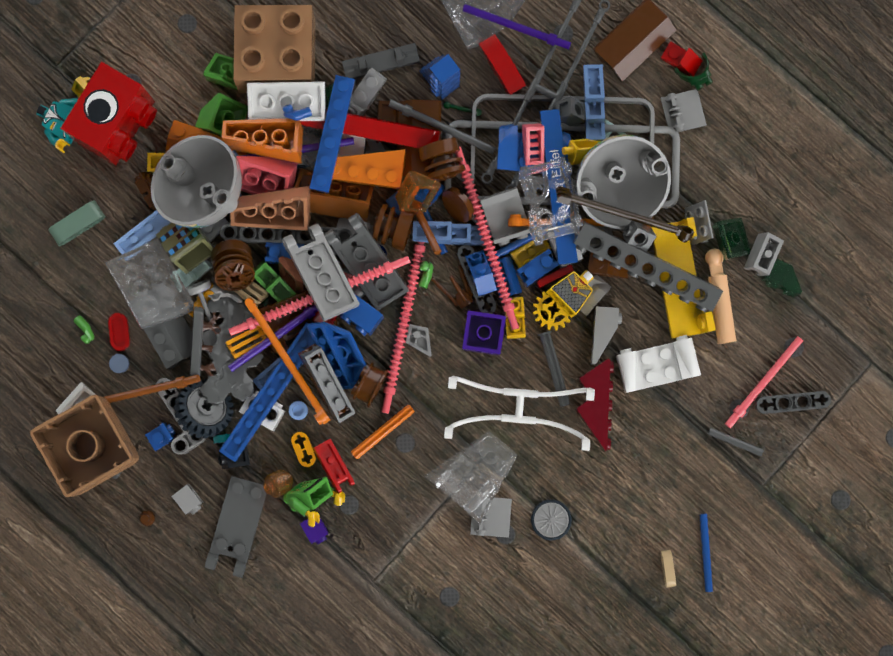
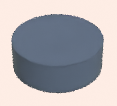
M122 354L112 356L109 361L110 369L115 373L126 372L130 365L129 359Z

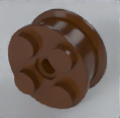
M374 362L367 364L359 376L362 378L361 381L359 380L350 393L353 395V400L357 398L367 403L369 408L381 389L389 370L383 371L374 366Z

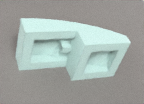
M206 259L188 274H185L179 268L170 278L179 290L183 292L185 288L194 284L213 267L210 261Z

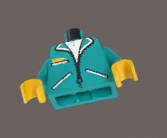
M77 98L61 99L59 102L53 101L50 108L40 105L36 112V115L44 118L42 126L45 127L44 133L49 142L62 153H65L63 151L64 146H70L73 139L60 128L76 104Z

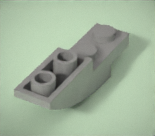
M370 68L352 94L348 113L363 116L378 96V92L387 78L374 68Z

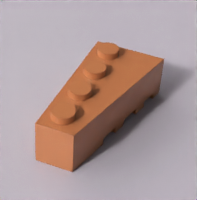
M310 186L241 196L237 200V208L230 213L231 226L308 231L311 219Z

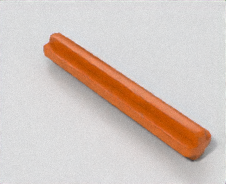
M410 405L405 406L354 448L351 454L356 459H359L415 412Z

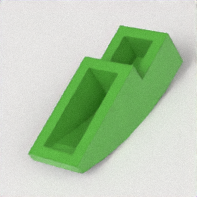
M264 260L254 269L255 279L277 302L296 294Z

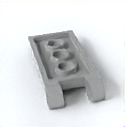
M317 223L308 227L309 234L314 242L298 248L294 237L288 235L282 238V243L296 266L323 321H327L358 307L359 302L321 227ZM308 251H312L313 254L309 255Z

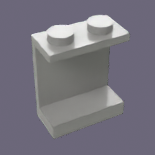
M517 187L480 198L494 244L499 243V246L510 243V239L517 237V240L528 237V233H531L529 226L508 227L510 215L520 214L521 218H526Z

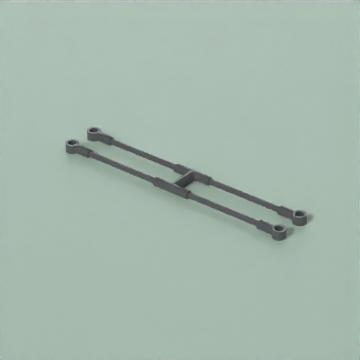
M573 0L569 8L570 11L557 34L558 38L562 37L573 13L576 12L582 0ZM608 0L600 1L593 24L564 81L561 82L556 93L539 85L557 45L551 46L541 68L538 69L512 124H518L535 91L552 99L548 110L556 109V102L562 99L569 85L568 82L597 25L600 24L605 12L610 8ZM605 3L608 7L603 9L601 4ZM497 155L491 161L486 173L481 177V181L485 185L491 184L493 180V174L497 168ZM516 172L510 185L505 190L510 187H517L523 172ZM489 176L491 180L486 182L483 177Z

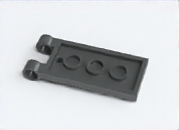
M358 213L348 218L351 226L357 233L345 241H341L334 228L324 233L326 240L352 276L357 277L358 273L362 275L363 271L367 273L368 269L373 270V267L378 268V265L383 266V263L390 262ZM352 242H357V245L353 246ZM396 269L390 274L384 273V276L374 277V280L369 279L368 283L364 281L363 285L359 283V286L377 311L409 291V287Z
M231 476L205 568L215 570L219 555H226L237 558L233 576L243 578L269 486ZM232 546L233 551H229L228 547Z

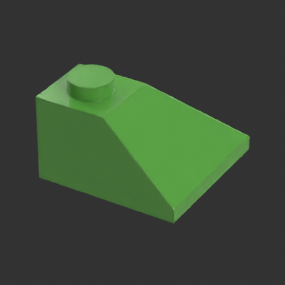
M218 93L201 109L195 127L222 137L223 121L245 120L248 106Z

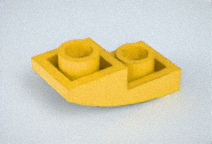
M510 297L512 298L511 303H514L515 306L514 313L519 329H511L507 313L505 312L507 339L526 338L523 297Z

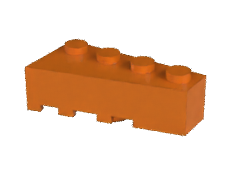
M257 119L223 121L222 140L231 150L301 163L303 127L300 120Z
M406 150L337 157L332 181L401 190Z

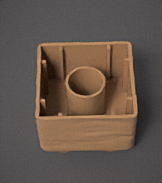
M92 395L30 431L34 443L65 497L84 494L133 466L139 460L138 452L107 399L99 395Z

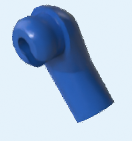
M290 104L283 106L285 118L298 121L312 116L309 107L297 111L293 110V106Z

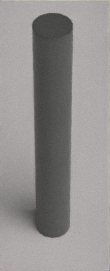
M711 427L707 433L760 457L764 452V449Z

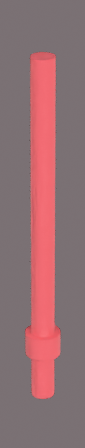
M797 336L741 405L736 406L733 410L734 413L725 423L728 428L731 429L737 420L747 413L746 409L803 342L800 337Z

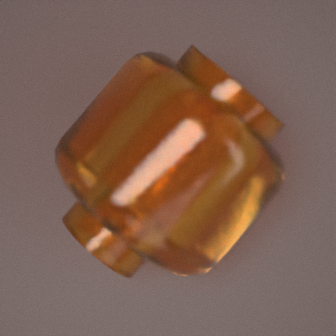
M284 470L274 471L265 477L264 490L274 498L283 496L292 489L293 478L290 473Z

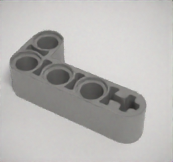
M168 378L159 379L156 384L172 380ZM178 388L169 389L171 393L176 392L172 395L166 390L158 392L175 418L174 414L176 411H174L172 401L178 397L180 390ZM183 430L184 433L172 441L171 448L176 454H186L202 444L206 438L202 436L200 440L196 441L193 435L188 434L189 430ZM181 440L186 444L183 451L177 449V443Z

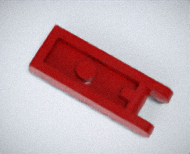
M331 438L312 448L338 494L342 492L339 485L347 480L350 486L355 484Z

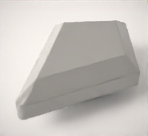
M410 324L406 343L431 357L429 329Z

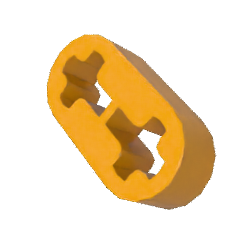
M304 432L295 433L292 436L291 442L299 463L304 467L314 465L316 455L308 435ZM298 435L306 439L303 441L305 447L303 449L300 444L295 443ZM304 450L313 457L310 459L311 463L309 464L302 461V458L305 457Z

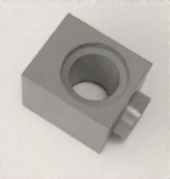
M190 484L185 485L172 495V498L185 515L189 513L194 515L201 509L200 505L204 503Z

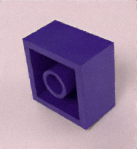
M468 310L462 350L500 356L506 316Z

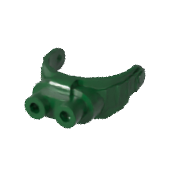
M702 53L701 56L706 64V69L701 75L695 77L686 76L677 67L674 69L676 75L682 80L689 82L697 91L701 90L704 84L708 86L713 83L710 77L709 60L705 53Z

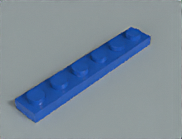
M339 75L335 76L311 179L310 189L326 193L330 191L355 79Z

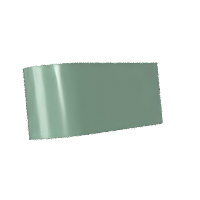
M93 200L58 221L48 230L57 245L62 246L105 219V215L97 202Z

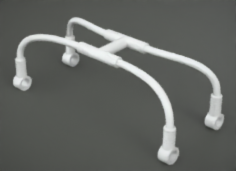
M457 376L449 377V389H456L457 382H461L482 390L502 393L508 396H517L515 415H485L454 422L445 427V439H452L453 428L475 421L501 420L502 422L525 424L539 423L563 429L582 439L581 450H590V439L582 433L557 422L523 416L524 397H555L586 392V400L594 401L595 389L578 388L557 392H538V390L513 388L500 389Z

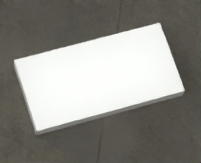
M325 81L247 83L248 120L289 119L283 115V106L289 104L293 106V110L297 111L306 107L310 108L312 116L300 121H325L326 119Z

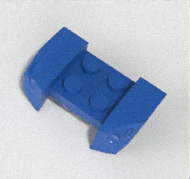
M518 125L500 126L497 169L547 174L546 162L539 165H525L522 133H518ZM562 131L564 147H568L571 136ZM530 139V142H537V139ZM530 147V150H538V147ZM539 154L530 155V158H539ZM565 155L567 175H571L572 165H569L568 155Z

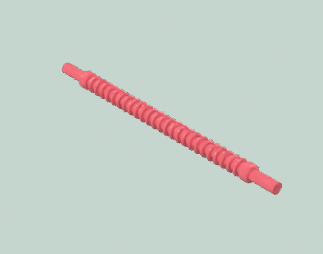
M459 147L460 151L456 153V157L463 158L459 165H465L466 168L464 172L460 173L462 174L461 179H464L462 183L466 185L464 189H467L466 194H469L468 198L471 200L474 208L473 215L476 216L474 220H477L476 225L479 226L477 230L481 232L479 235L482 236L481 241H484L482 245L486 247L484 251H487L486 256L489 257L487 261L491 263L489 266L492 267L493 277L496 278L494 281L497 282L496 288H499L497 292L501 294L499 298H502L501 303L504 304L502 306L503 311L507 313L511 329L516 330L519 329L514 313L515 306L514 303H511L512 298H509L510 293L507 292L509 288L506 287L507 282H504L505 277L502 276L504 272H501L502 267H499L500 261H497L499 257L496 256L497 251H494L495 246L492 245L494 241L490 239L492 236L489 235L490 230H487L489 226L486 225L487 220H484L485 215L482 214L484 210L481 209L482 205L479 204L480 199H477L479 195L476 194L477 189H474L475 184L472 183L474 179L471 178L472 173H469L471 171L470 166L466 164L462 148Z
M417 241V244L414 245L413 250L415 253L412 254L414 259H411L413 264H410L412 269H409L411 274L408 275L410 279L407 280L409 291L403 297L405 301L402 302L404 306L401 307L403 312H400L402 317H399L401 322L398 325L400 327L397 328V339H394L396 344H393L395 349L392 350L394 354L391 355L393 359L390 360L392 364L389 365L391 370L388 371V381L385 382L387 386L384 387L383 391L385 397L382 413L389 414L392 396L396 392L394 386H397L395 381L398 380L396 376L399 375L400 359L403 358L401 356L404 353L402 348H405L403 343H406L404 338L407 337L405 335L408 332L406 328L409 327V316L412 315L410 311L413 310L411 308L414 305L412 300H415L413 295H416L414 290L417 287L415 285L418 284V274L421 273L419 268L420 263L423 262L421 258L424 257L422 253L426 249V246H424L425 242Z
M408 256L391 263L387 261L383 263V266L378 265V268L373 267V270L368 269L367 273L363 271L362 275L358 273L357 277L353 275L352 279L348 277L347 280L353 289L354 285L358 287L359 283L362 285L364 281L368 283L369 279L374 280V277L379 278V275L384 276V273L390 274L394 269L411 262ZM307 294L306 298L302 296L301 300L297 298L296 302L291 301V304L286 303V306L281 305V308L276 307V310L265 311L263 317L266 321L271 322V319L276 320V317L281 318V315L287 316V313L292 314L293 310L297 312L298 308L302 310L303 306L307 308L308 304L312 306L313 300ZM250 317L246 319V322L228 330L232 336L247 329L253 330L257 325H260L255 318Z

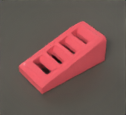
M540 123L523 124L522 138L525 165L545 164L544 125ZM530 131H537V133L530 134ZM530 139H537V142H530ZM530 147H538V150H530ZM539 154V158H530V155Z

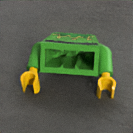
M327 477L299 483L284 494V502L289 504L293 512L298 511L302 516H307L308 525L315 527V522L320 523V515L312 510L316 509L331 496L334 497L333 503L341 506L345 502V493L340 492L338 494L330 487Z

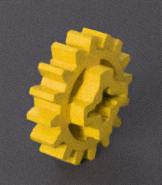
M543 291L541 293L543 298L537 297L536 300L539 303L533 304V307L537 308V310L532 313L533 315H538L535 321L542 322L541 328L547 325L548 331L551 327H554V330L557 331L559 325L565 328L564 322H571L568 318L569 315L555 303V309L558 312H555L551 318L552 314L548 308H551L555 301L552 299L550 303L543 304V301L551 298ZM541 312H545L548 317L547 321L542 317ZM564 316L561 321L554 323L556 317Z

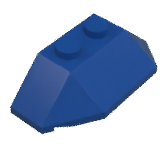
M326 322L309 323L307 328L315 344L324 351L342 388L352 389L357 383L366 363L351 332Z

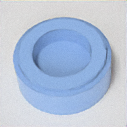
M295 401L289 406V415L295 420H302L308 414V407L302 401Z

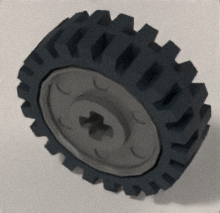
M207 379L183 388L175 400L174 411L176 413L174 415L175 418H179L178 424L183 425L182 429L184 431L189 430L188 434L191 436L196 434L195 437L197 438L201 436L208 438L209 436L213 437L219 434L230 423L231 416L234 413V410H232L234 405L230 403L232 400L231 396H227L222 403L207 402V397L203 396L200 392L201 386Z

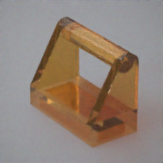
M409 171L395 196L400 211L426 212L441 187L440 182L416 171ZM419 189H430L423 203L414 199Z

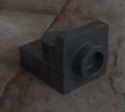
M247 446L236 462L219 452L218 462L222 469L250 465Z

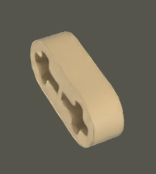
M671 550L660 551L666 588L675 587L676 577Z

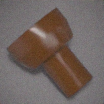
M143 511L140 514L139 520L142 525L150 526L155 522V515L152 511Z

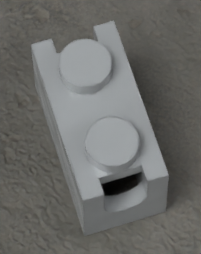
M769 232L758 234L744 269L757 271V276L770 275L784 240Z

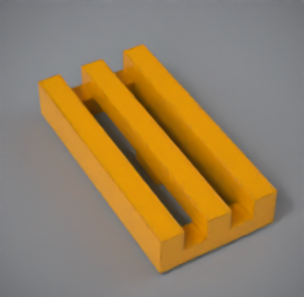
M257 325L255 329L248 330L226 341L225 344L234 360H236L260 342L237 354L235 350L260 337L263 341L266 339V336L261 327ZM258 331L257 335L233 347L231 346L233 343Z

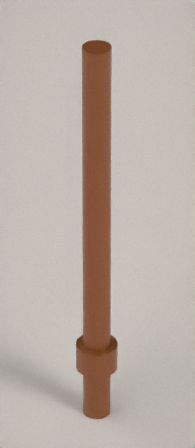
M199 375L181 376L172 381L104 396V398L109 403L172 388H185L190 384L200 382L201 379Z

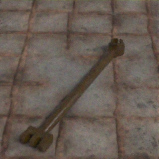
M562 186L556 188L557 201L559 203L569 206L573 202L676 234L677 238L684 243L691 240L694 235V230L688 226L671 225L571 194L570 189Z

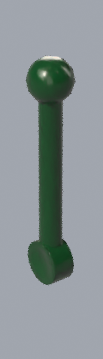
M448 101L443 104L446 109L453 108L472 113V109L453 105ZM476 109V116H481L482 110Z

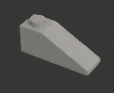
M600 306L594 308L590 365L597 363L618 328V324H621L622 313H619V308Z

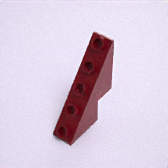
M609 358L577 379L583 388L595 389L594 401L588 400L575 409L603 451L611 449V438H608V431H611L612 419H608L609 411H612V400H609V392H613V381H610V373L614 371V361H611Z

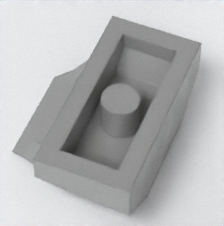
M598 275L593 276L594 279L588 284L593 289V292L580 309V312L586 317L611 289V286Z

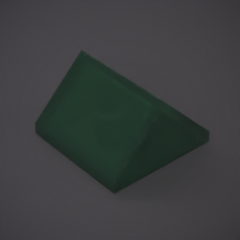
M742 218L722 220L713 225L719 249L724 255L723 262L750 254L751 248Z

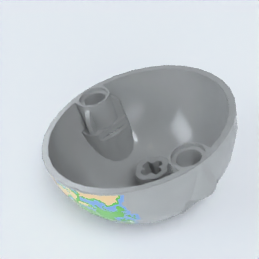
M197 135L181 140L162 156L153 173L151 196L156 210L166 220L182 227L201 228L215 224L237 208V200L242 188L239 162L228 145L216 137Z
M634 135L612 136L597 143L584 156L577 172L575 195L583 197L585 193H589L587 199L652 218L661 209L670 191V167L665 155L653 143ZM661 161V165L654 168L655 163ZM581 205L590 218L606 227L624 229L632 221Z

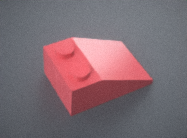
M236 156L242 175L241 191L253 195L294 188L298 163L270 157Z

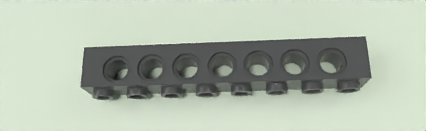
M584 220L573 240V243L576 244V249L585 253L588 250L594 253L593 257L601 261L606 259L611 262V266L619 270L623 267L628 270L627 274L635 278L641 276L645 278V283L653 287L657 284L662 287L661 290L669 295L675 293L679 295L678 299L688 304L691 301L697 304L696 308L704 312L707 309L713 312L723 293L721 288L648 252L627 244L626 241ZM599 238L600 244L597 247H592L590 245L591 239ZM616 246L618 249L617 253L609 255L607 253L609 247ZM627 255H634L635 260L633 263L627 264L625 263V257ZM646 263L652 265V269L649 272L642 271V267ZM662 272L669 273V277L665 281L659 279ZM679 281H686V286L683 289H677L676 286ZM703 289L701 297H694L695 290Z

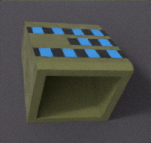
M171 223L164 226L156 234L171 261L185 274H188L209 258L214 248L200 228L182 227Z

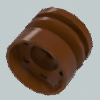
M456 138L436 141L418 149L421 162H431V165L424 168L426 173L433 172L426 176L427 182L447 180L466 170L465 165H456L463 161L462 157L453 158V155L460 151Z
M383 204L375 218L372 230L373 237L378 242L380 236H383L381 245H385L388 238L392 239L391 248L404 251L415 213L403 209L399 217L395 216L396 207L393 206L390 214H387L388 205Z
M233 239L220 242L211 251L214 280L218 287L223 290L238 291L252 284L255 279V271L252 263L251 249L248 244Z

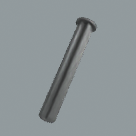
M552 331L538 334L537 336H540L555 390L556 392L565 391L567 389L550 334ZM568 395L557 396L561 407L570 404Z

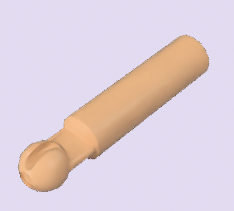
M715 248L707 251L705 261L709 265L710 271L708 282L723 290L713 310L717 344L736 342L737 340L727 275L723 273L722 262L724 255L719 249Z

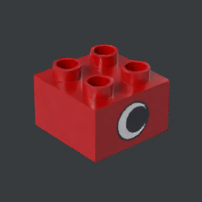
M101 61L60 129L76 143L116 166L120 159L128 161L131 158L138 144L137 141L133 140V137L140 126L147 129L156 117L157 109L153 107L154 99L141 84Z

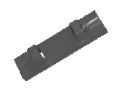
M415 43L342 61L345 76L352 79L364 77L370 68H374L380 73L420 63Z

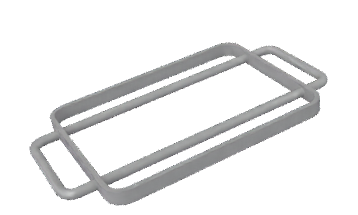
M483 94L477 97L473 103L472 121L457 120L451 122L448 126L455 129L472 128L471 136L475 138L476 128L499 129L500 126L512 124L513 122L476 121V108L483 100L524 101L525 95ZM533 95L531 101L552 102V99L544 95ZM571 96L584 103V96ZM605 97L604 103L643 105L648 109L650 115L649 126L605 124V132L649 133V142L653 144L654 133L670 134L672 136V195L670 200L664 202L661 209L675 206L679 199V133L673 127L655 126L654 107L646 99ZM518 122L517 125L518 129H522L523 124H536L539 122ZM561 123L562 131H585V124H576L570 127ZM445 133V139L453 138L452 135ZM471 145L470 173H472L471 178L474 179L475 146ZM451 178L444 180V191L451 188ZM478 196L477 199H480V198H483V197H486V196ZM520 197L522 205L551 206L550 198ZM571 202V206H581ZM472 214V221L476 224L477 220H474L475 215ZM529 226V227H530V228H534V229H538V228H540V227H542V226ZM611 228L612 231H624V229Z

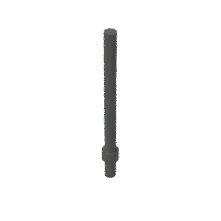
M392 99L389 103V107L402 112V115L406 117L411 116L488 153L493 154L496 148L422 114L408 104L403 105Z

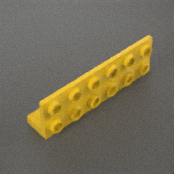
M694 217L668 223L675 226H688L694 230L693 237L697 236ZM650 227L657 236L653 241L655 256L697 276L690 240L684 243L674 233ZM662 272L659 276L660 280H667L669 273ZM679 281L676 286L677 289H683L686 286V281ZM699 289L694 292V297L696 298L701 297ZM662 291L672 339L684 335L692 336L716 330L712 311L704 313V311L696 308L697 304L691 301L688 304L678 299L679 295L675 293L669 295Z

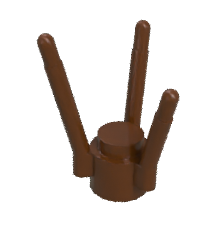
M458 265L465 290H461L454 277L450 275L449 278L458 292L455 294L456 299L434 277L431 278V281L453 302L455 307L459 305L460 309H462L474 300L472 299L473 294L469 289L462 267Z

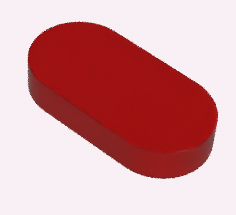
M114 313L108 319L110 344L115 350L124 351L128 349L131 343L128 319L124 314Z

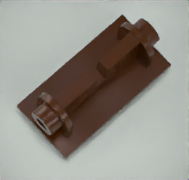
M150 172L138 173L139 176L134 178L136 181L135 185L141 194L148 192L144 200L150 209L156 211L151 196L153 175Z

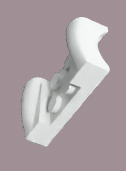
M687 335L677 337L675 342L639 351H632L631 348L620 351V355L616 356L624 393L701 375L693 340L688 338Z

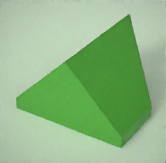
M215 53L203 75L206 80L237 90L234 82V58Z

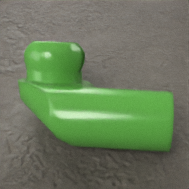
M423 261L420 265V269L424 272L418 286L427 289L432 278L434 266L431 262Z
M77 316L74 319V323L85 333L81 336V340L85 344H89L91 340H94V333L89 323L82 316Z

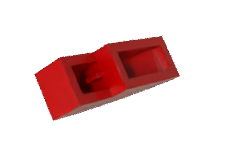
M495 34L478 43L507 94L511 95L526 86L515 64Z

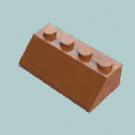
M300 169L294 188L310 186L313 171ZM332 181L329 193L310 189V211L319 215L346 219L358 213L363 221L367 222L374 186Z

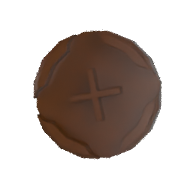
M448 188L442 195V201L446 210L458 222H468L473 218L472 214L474 213L471 201L464 193L461 195L458 188Z

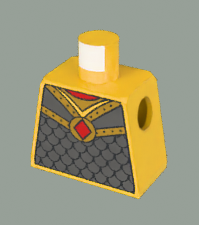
M587 270L580 276L573 271L553 285L546 293L572 318L580 311L593 292V289L588 284L594 277Z

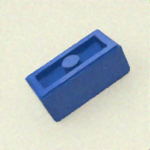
M511 257L498 259L497 261H500L499 267H502L501 272H504L502 275L505 277L504 282H507L506 287L509 288L507 290L510 293L509 297L522 293Z

